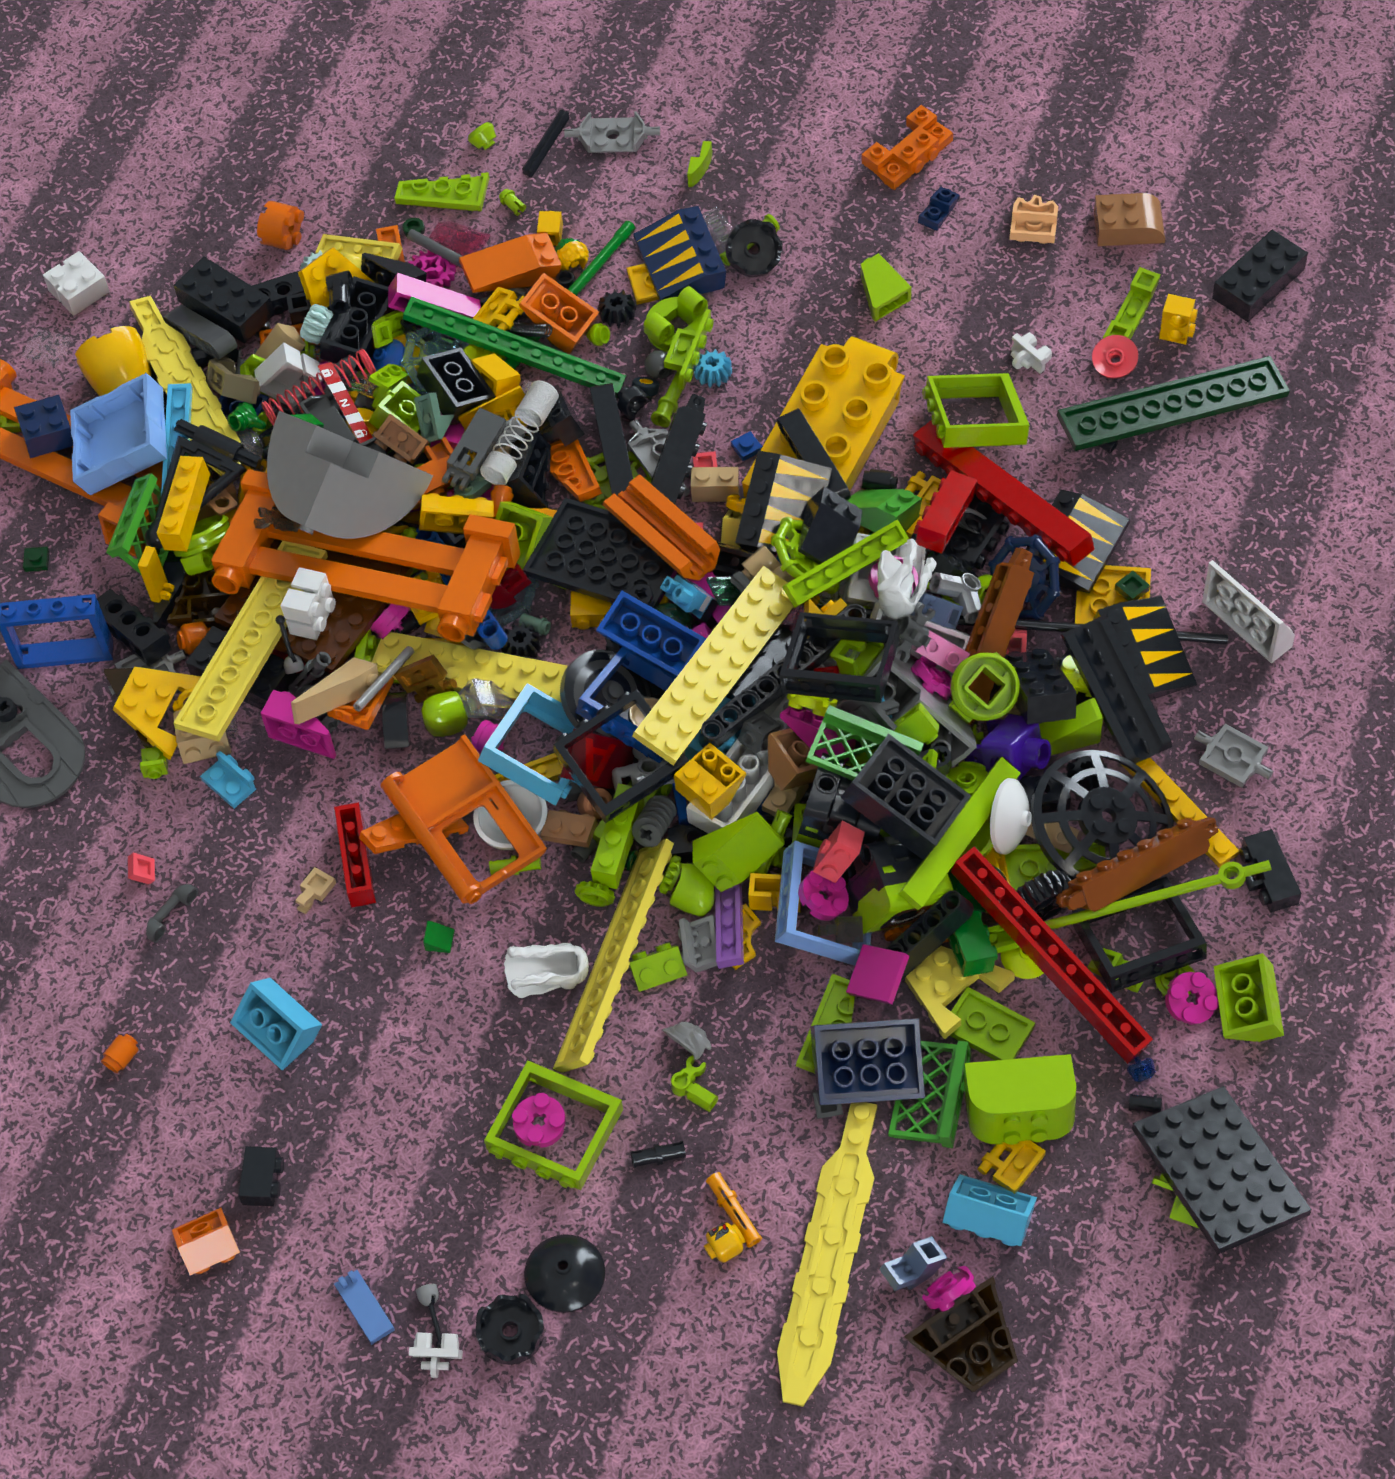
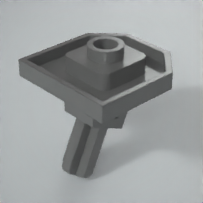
M894 699L881 703L843 700L838 705V709L894 731L897 726L889 718V715L896 714L899 711L898 707L900 705Z

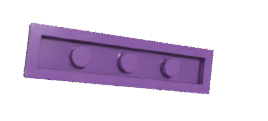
M738 884L722 892L715 887L717 966L721 969L744 964L742 886Z

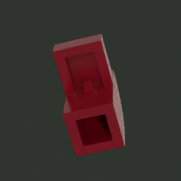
M516 563L515 568H509L505 571L499 586L496 585L492 594L490 608L502 609L517 602L514 596L532 583L518 563Z

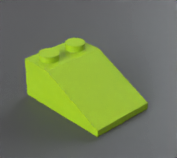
M511 501L500 502L495 519L515 523L520 549L517 563L523 569L553 517Z
M755 812L694 840L693 864L722 892L746 880L750 873L755 872L784 846L785 841L758 812Z

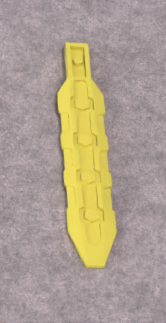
M151 296L129 301L130 309L143 331L142 342L145 346L147 361L151 364L158 377L157 382L163 387L166 395L168 384L191 383L193 388L191 424L197 427L204 425L241 443L237 433L229 426L217 396L213 395L209 388L204 372L196 364L184 335L165 323ZM207 464L220 476H223L225 474V472Z
M867 1102L850 1104L840 1148L821 1169L816 1189L818 1195L812 1220L808 1223L804 1239L806 1244L800 1269L796 1273L792 1288L794 1294L787 1323L783 1325L777 1350L784 1403L804 1407L832 1362L837 1341L836 1330L842 1305L846 1302L854 1254L858 1251L862 1219L866 1204L869 1203L874 1182L867 1150L877 1112L876 1104Z

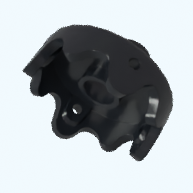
M748 219L738 224L729 233L725 244V253L728 262L737 272L748 277H758L770 272L780 262L783 243L777 236L776 228L772 223ZM753 243L758 247L756 255L748 252V244Z
M521 1293L514 1296L498 1295L488 1306L479 1308L476 1315L475 1334L481 1350L488 1358L500 1364L514 1365L522 1363L536 1354L543 1342L545 1327L541 1312L528 1296ZM509 1325H514L518 1328L517 1334L513 1337H507L503 1334L504 1329Z

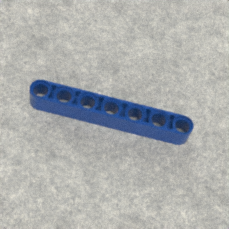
M419 527L417 528L416 532L418 534L415 539L446 545L437 532L419 530ZM440 574L444 583L448 585L452 576ZM488 609L483 623H479L476 631L491 649L498 650L505 646L508 637L491 610Z

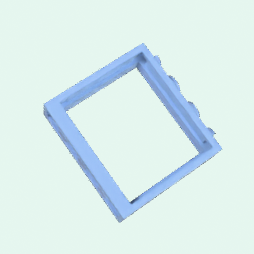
M794 841L783 852L775 942L855 966L862 945L872 946L870 943L871 934L873 933H860L855 921L852 947L796 930L799 903L798 889L801 882L802 863L814 867L819 848Z

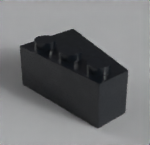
M531 432L533 441H525L528 449L519 450L522 453V459H514L517 467L505 486L512 488V493L514 494L513 503L527 508H548V502L545 501V493L549 490V483L546 482V472L550 471L551 445L539 432ZM526 434L522 438L530 440L531 436L530 434ZM521 440L515 441L514 445L518 448H526V445ZM512 448L510 455L519 458V452Z

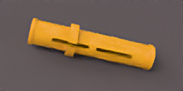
M720 1172L712 1174L707 1178L706 1183L717 1197L718 1206L723 1207L733 1224H736L746 1241L747 1247L750 1248L762 1240V1237L736 1199V1192L729 1188ZM722 1190L724 1191L725 1195L727 1196V1198H728L729 1201L731 1202L732 1206L729 1205L728 1201L726 1200V1198H725L724 1195L722 1194V1192H721ZM736 1213H738V1215L740 1216L741 1220L743 1221V1223L745 1224V1226L747 1227V1229H745V1228L743 1227L742 1223L740 1222V1220H739L738 1217L736 1216Z

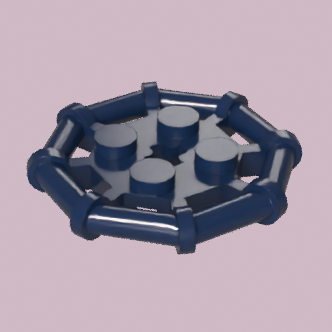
M1035 534L1031 537L1009 536L1005 539L1004 545L993 560H989L990 575L993 576L996 565L1003 562L1010 551L1013 555L1016 548L1029 546V551L1033 553L1029 570L1034 572V576L1024 603L1030 602L1032 609L1022 610L1018 619H1035L1040 621L1044 618L1045 612L1054 600L1061 595L1062 591L1059 590V563L1061 561L1043 543L1039 535ZM1038 553H1040L1044 557V559L1046 560L1045 563L1038 556ZM1049 570V580L1046 581V574H1048ZM1045 592L1048 593L1040 603L1039 600Z

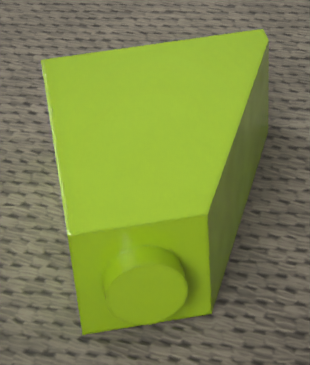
M879 253L861 263V280L871 316L875 322L911 301L912 287Z
M1092 698L1076 706V719L1040 723L1041 737L1050 742L1051 755L1100 743L1103 717L1096 699Z

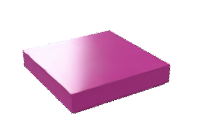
M863 944L846 993L851 996L893 1005L909 955Z

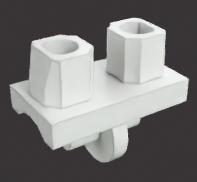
M1030 332L1022 337L1018 333L1012 336L1014 341L1011 348V356L1014 358L1012 366L1016 369H1020L1023 366L1026 369L1032 367L1039 374L1045 371V364L1052 357L1051 349L1046 345L1038 350L1034 348L1037 345V339Z
M417 1332L414 1347H409V1356L431 1358V1361L421 1362V1369L430 1370L431 1378H438L439 1370H449V1362H440V1358L462 1359L463 1351L459 1349L457 1334L443 1333L441 1348H432L433 1334Z

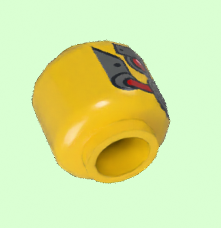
M723 1222L706 1233L707 1244L704 1245V1248L711 1259L717 1258L720 1262L725 1263L743 1252L742 1244L746 1241L735 1223L730 1225L728 1222Z

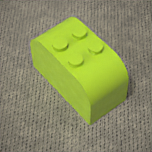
M1071 1054L964 1063V1095L968 1124L972 1134L980 1141L988 1144H1002L1005 1142L1010 1145L1026 1140L1034 1142L1054 1140L1068 1134L1075 1122L1076 1081Z

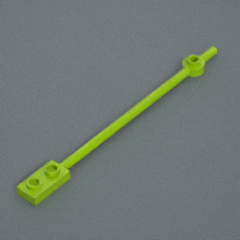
M1269 860L1245 867L1237 862H1227L1220 867L1218 874L1116 901L1096 912L1083 910L1044 922L1053 930L1218 884L1227 889H1236L1244 884L1246 877L1272 869ZM1000 925L988 928L989 940L991 945H995L997 953L1020 948Z

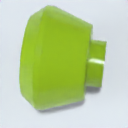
M486 122L468 135L469 143L478 149L483 147L486 150L495 144L493 139L496 138L492 123Z

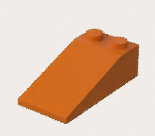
M548 233L524 235L459 257V262L473 293L494 291L497 287L504 289L530 287L536 283L543 273L557 282L556 276L560 273L562 265Z

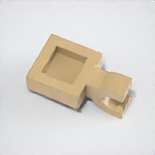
M314 867L300 885L303 893L295 900L299 904L297 910L306 914L312 907L315 899L322 902L335 886V878Z

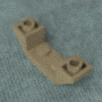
M227 356L220 360L215 358L209 360L206 382L222 396L256 404L257 397L260 395V384L257 379L252 375L235 374V362Z

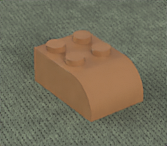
M1147 193L1095 195L1094 219L1098 246L1165 243L1161 203L1157 197Z

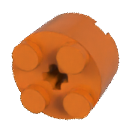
M268 201L264 205L267 209L265 213H260L257 224V236L262 238L260 243L290 250L293 244L298 245L301 240L300 227L304 219V211L299 210L296 206Z

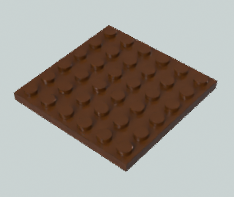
M275 539L270 548L277 550L282 540ZM326 550L328 555L326 560L406 577H409L414 571L412 567ZM255 576L249 589L240 587L238 593L230 595L214 616L217 623L228 628L232 626L261 576ZM332 591L333 598L336 601L335 608L332 613H329L326 627L323 632H320L317 640L292 635L289 633L288 627H286L293 654L298 655L303 662L307 663L309 660L314 659L319 652L328 653L331 657V663L324 671L331 674L344 664L389 603ZM281 636L274 649L288 655L283 636Z

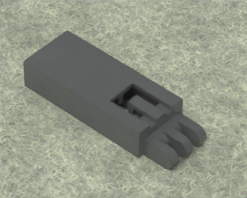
M479 407L447 460V471L442 478V482L447 484L450 478L453 477L450 486L455 488L459 481H462L459 490L465 491L469 482L475 480L480 467L506 427V419ZM469 450L470 453H477L470 466L467 465V462L471 459L470 455L467 454Z

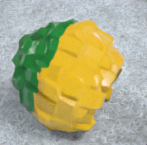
M561 239L555 247V251L562 264V271H571L569 269L570 265L574 268L579 264L584 269L588 263L589 251L586 245L578 239Z

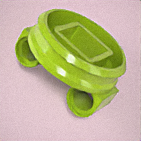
M688 286L680 292L678 297L659 301L647 314L643 325L644 333L647 334L649 341L656 348L668 352L675 336L674 326L670 321L679 316L688 324L683 330L697 332L705 310L708 309L707 300L692 287Z
M214 515L197 521L187 552L174 551L176 557H182L180 561L187 574L195 575L214 568L211 561L212 553H215L221 539L224 538L230 526L227 516Z
M997 652L978 653L964 659L956 667L951 678L950 690L953 700L948 708L966 723H970L973 719L989 721L1004 716L1013 708L1019 696L1020 683L1015 668ZM981 671L998 686L1002 685L988 704L968 688Z

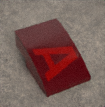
M593 732L567 750L592 785L615 790L612 783V770L616 767L632 764L634 759L633 747L625 745L618 738ZM563 765L560 777L574 781ZM628 777L621 778L622 784H627Z

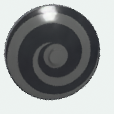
M604 649L591 650L577 657L566 668L561 680L560 697L564 712L575 728L584 720L582 716L576 713L579 698L617 652ZM621 665L593 700L603 706H612L618 702V698L628 691L632 693L637 689L645 697H652L649 683L645 678ZM598 728L593 732L608 737L616 738L615 736L604 732L601 728Z

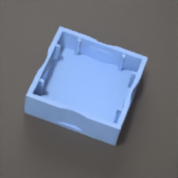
M147 373L120 385L108 394L96 397L70 410L71 436L73 439V482L89 495L97 493L167 459L163 387Z

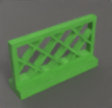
M152 473L135 479L106 551L112 558L119 556L139 574L141 573L138 563L143 554L141 544L148 546L145 541V534L148 526L155 519V508L159 506V504L154 505L151 496L152 492L157 495L158 502H160L161 488L156 485L158 479ZM147 509L149 511L150 518L152 521L150 523L146 522L144 512ZM138 528L142 530L144 541H139L137 535ZM131 546H134L137 559L128 554ZM163 548L160 549L158 555L162 567L169 550H164Z
M829 705L807 755L806 762L854 780L865 765H859L854 755L865 752L870 759L873 755L871 750L878 748L888 734L918 756L924 743ZM825 727L835 731L838 737L827 740L824 734ZM847 740H858L862 747L851 750ZM842 742L846 752L835 755L831 745ZM826 748L830 757L821 759L813 755L816 750ZM849 757L854 766L849 769L843 768L838 760Z
M921 1041V1049H925L928 1055L922 1058V1065L932 1059L939 1067L928 1075L923 1071L924 1084L928 1083L933 1092L923 1099L918 1098L919 1102L907 1110L902 1105V1100H895L888 1135L889 1137L940 1143L942 1147L953 1149L964 1096V1063H970L972 1052L969 1043L966 1041H958L957 1044ZM943 1051L952 1052L951 1059L943 1065L936 1058ZM943 1072L947 1077V1082L937 1089L931 1080ZM938 1096L942 1101V1107L932 1113L926 1104ZM923 1106L929 1115L916 1123L910 1114ZM906 1117L914 1125L906 1131L896 1130L898 1122ZM933 1120L938 1126L936 1135L925 1134L921 1128Z

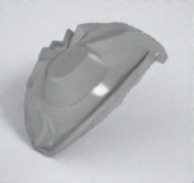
M680 1022L674 1026L662 1029L667 1036L693 1054L694 1060H698L701 1057L705 1048L711 1050V1044L707 1039L706 1032L697 1025Z

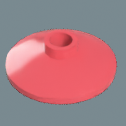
M1111 335L1103 338L1096 344L1092 353V362L1096 371L1102 376L1111 379L1122 378L1130 374L1135 369L1139 358L1134 342L1122 335ZM1117 357L1120 361L1113 363L1112 359Z

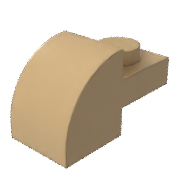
M774 781L772 791L762 804V811L773 816L776 815L778 809L789 813L795 804H799L809 788V784L781 791Z

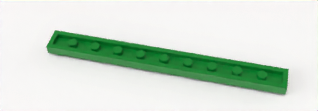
M412 296L403 313L404 320L590 388L592 386L613 383L616 398L626 379V375Z

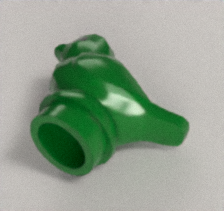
M239 403V406L228 416V424L234 431H243L246 428H258L261 430L266 428V423L258 418L251 403Z

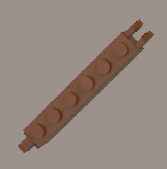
M1016 548L1008 563L1001 562L996 565L965 649L970 654L969 657L978 653L995 652L1003 658L1005 657L1009 641L1015 631L1016 622L1023 609V603L1034 576V572L1029 570L1033 555L1030 551ZM981 671L968 688L987 704L994 682ZM973 719L968 724L972 725V723H974L975 720Z
M1207 817L1198 821L1191 818L1181 819L1177 822L1176 826L1158 831L1157 836L1139 841L1137 846L1132 849L1118 852L1117 857L1099 862L1096 865L1097 867L1090 871L1078 873L1075 879L1067 882L1069 888L1062 891L1056 897V903L1059 907H1067L1069 910L1082 908L1096 912L1205 854L1210 847L1208 839L1219 832L1215 818Z

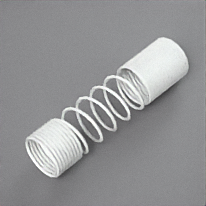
M538 380L534 381L515 411V417H512L509 420V426L505 427L504 435L498 438V444L493 446L492 452L489 453L480 467L482 476L488 482L494 485L507 484L517 467L514 459H522V453L519 450L528 449L525 441H533L531 432L536 433L539 431V426L544 423L559 398L557 390L551 384ZM516 418L520 426L511 425L512 420ZM517 418H520L521 421H523L525 424L529 426L537 427V430L532 431L527 429L519 422ZM510 427L515 435L506 434V430ZM512 427L525 430L530 434L531 439L527 440L520 437ZM505 436L509 444L500 443V439ZM506 436H512L521 440L526 445V448H518ZM499 445L504 453L495 451V448ZM501 445L512 447L519 452L520 457L511 456Z

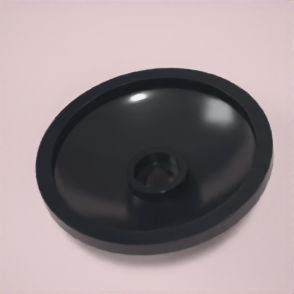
M557 1235L541 1242L529 1255L524 1270L525 1284L531 1297L543 1308L561 1313L573 1312L584 1308L598 1296L605 1281V1264L598 1249L588 1240L575 1235ZM561 1264L568 1265L565 1270H560L559 1266Z

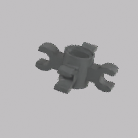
M921 602L916 604L914 609L915 615L912 619L909 617L897 619L899 637L901 639L899 640L895 656L898 651L902 650L903 653L900 660L903 662L909 660L912 645L917 648L922 645L927 647L932 639L928 636L929 629L924 625L935 616L936 611L929 608L926 614H922L925 605Z

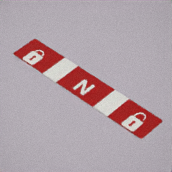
M332 362L318 365L322 376L358 442L362 443L373 438Z

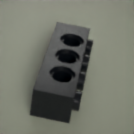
M299 271L252 285L271 298L275 315H280L284 311L289 310L286 296L304 293L298 274Z
M109 589L97 598L111 635L148 666H151L172 650L168 641L170 636L162 627L159 629L149 616L144 617L136 605L131 606L122 594L118 595L112 589Z

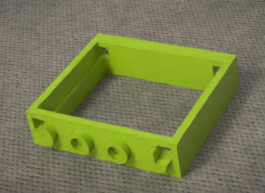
M1009 373L927 376L926 386L922 388L923 399L927 400V410L932 414V424L936 425L937 438L941 439L944 448L1027 445L1030 425ZM999 397L1009 423L950 425L941 399Z
M527 1060L484 1139L486 1149L489 1153L494 1154L497 1159L505 1157L512 1160V1164L520 1169L528 1167L535 1170V1173L543 1179L548 1180L550 1177L556 1179L566 1189L570 1187L582 1190L623 1111L622 1100ZM529 1081L606 1113L576 1171L499 1138Z

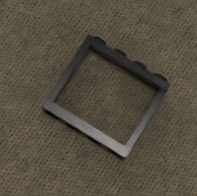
M800 612L779 675L782 693L881 703L900 640L898 621ZM814 636L886 643L877 677L797 670L807 637Z
M637 689L632 693L628 691L618 698V702L612 706L606 705L597 712V716L591 720L585 719L581 721L574 731L569 734L567 732L561 734L556 738V743L553 744L554 753L605 824L672 780L674 774L689 761L683 753L674 766L668 762L607 804L566 749L635 704L645 717L651 711L650 706Z
M1163 877L1144 885L1116 901L1168 888L1172 885L1167 877ZM1179 896L1165 900L1189 940L1115 967L1111 964L1089 924L1126 910L1073 924L1076 933L1111 993L1207 959V942ZM1077 908V910H1072V913L1080 912L1087 909Z

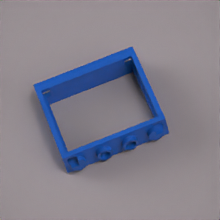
M95 594L0 603V631L17 669L113 660V638ZM89 619L96 638L21 645L13 626Z
M621 647L579 698L576 713L582 716L584 720H591L597 716V712L604 706L593 699L621 665L665 691L676 677L628 649ZM620 715L600 727L604 732L615 736L625 745L635 748L646 757L658 763H661L663 760L662 757L632 737L638 726Z

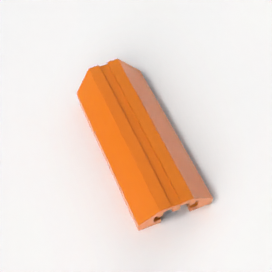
M639 474L628 483L629 486L626 487V490L618 493V496L614 493L603 501L602 505L683 578L699 581L706 573H710L715 569L720 552L717 541L642 475Z

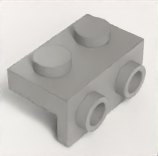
M710 915L693 922H689L685 918L679 919L680 929H678V936L683 947L681 952L683 963L695 972H701L717 966L716 917Z

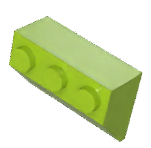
M1263 953L1213 966L1225 1039L1261 1042L1284 1036L1274 967Z

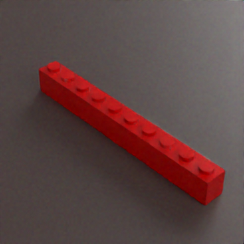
M932 420L913 434L914 447L919 455H925L935 467H941L945 470L947 475L952 470L977 479L975 494L982 502L986 501L995 512L1005 515L1011 524L1021 527L1028 537L1035 534L1041 536L1043 543L1059 557L1060 561H1066L1074 567L1095 550L1092 536L1088 531L974 447L944 448L941 439L937 438L936 425L932 424Z
M975 846L955 862L951 873L1127 1064L1147 1048L1153 1040L1152 1037Z

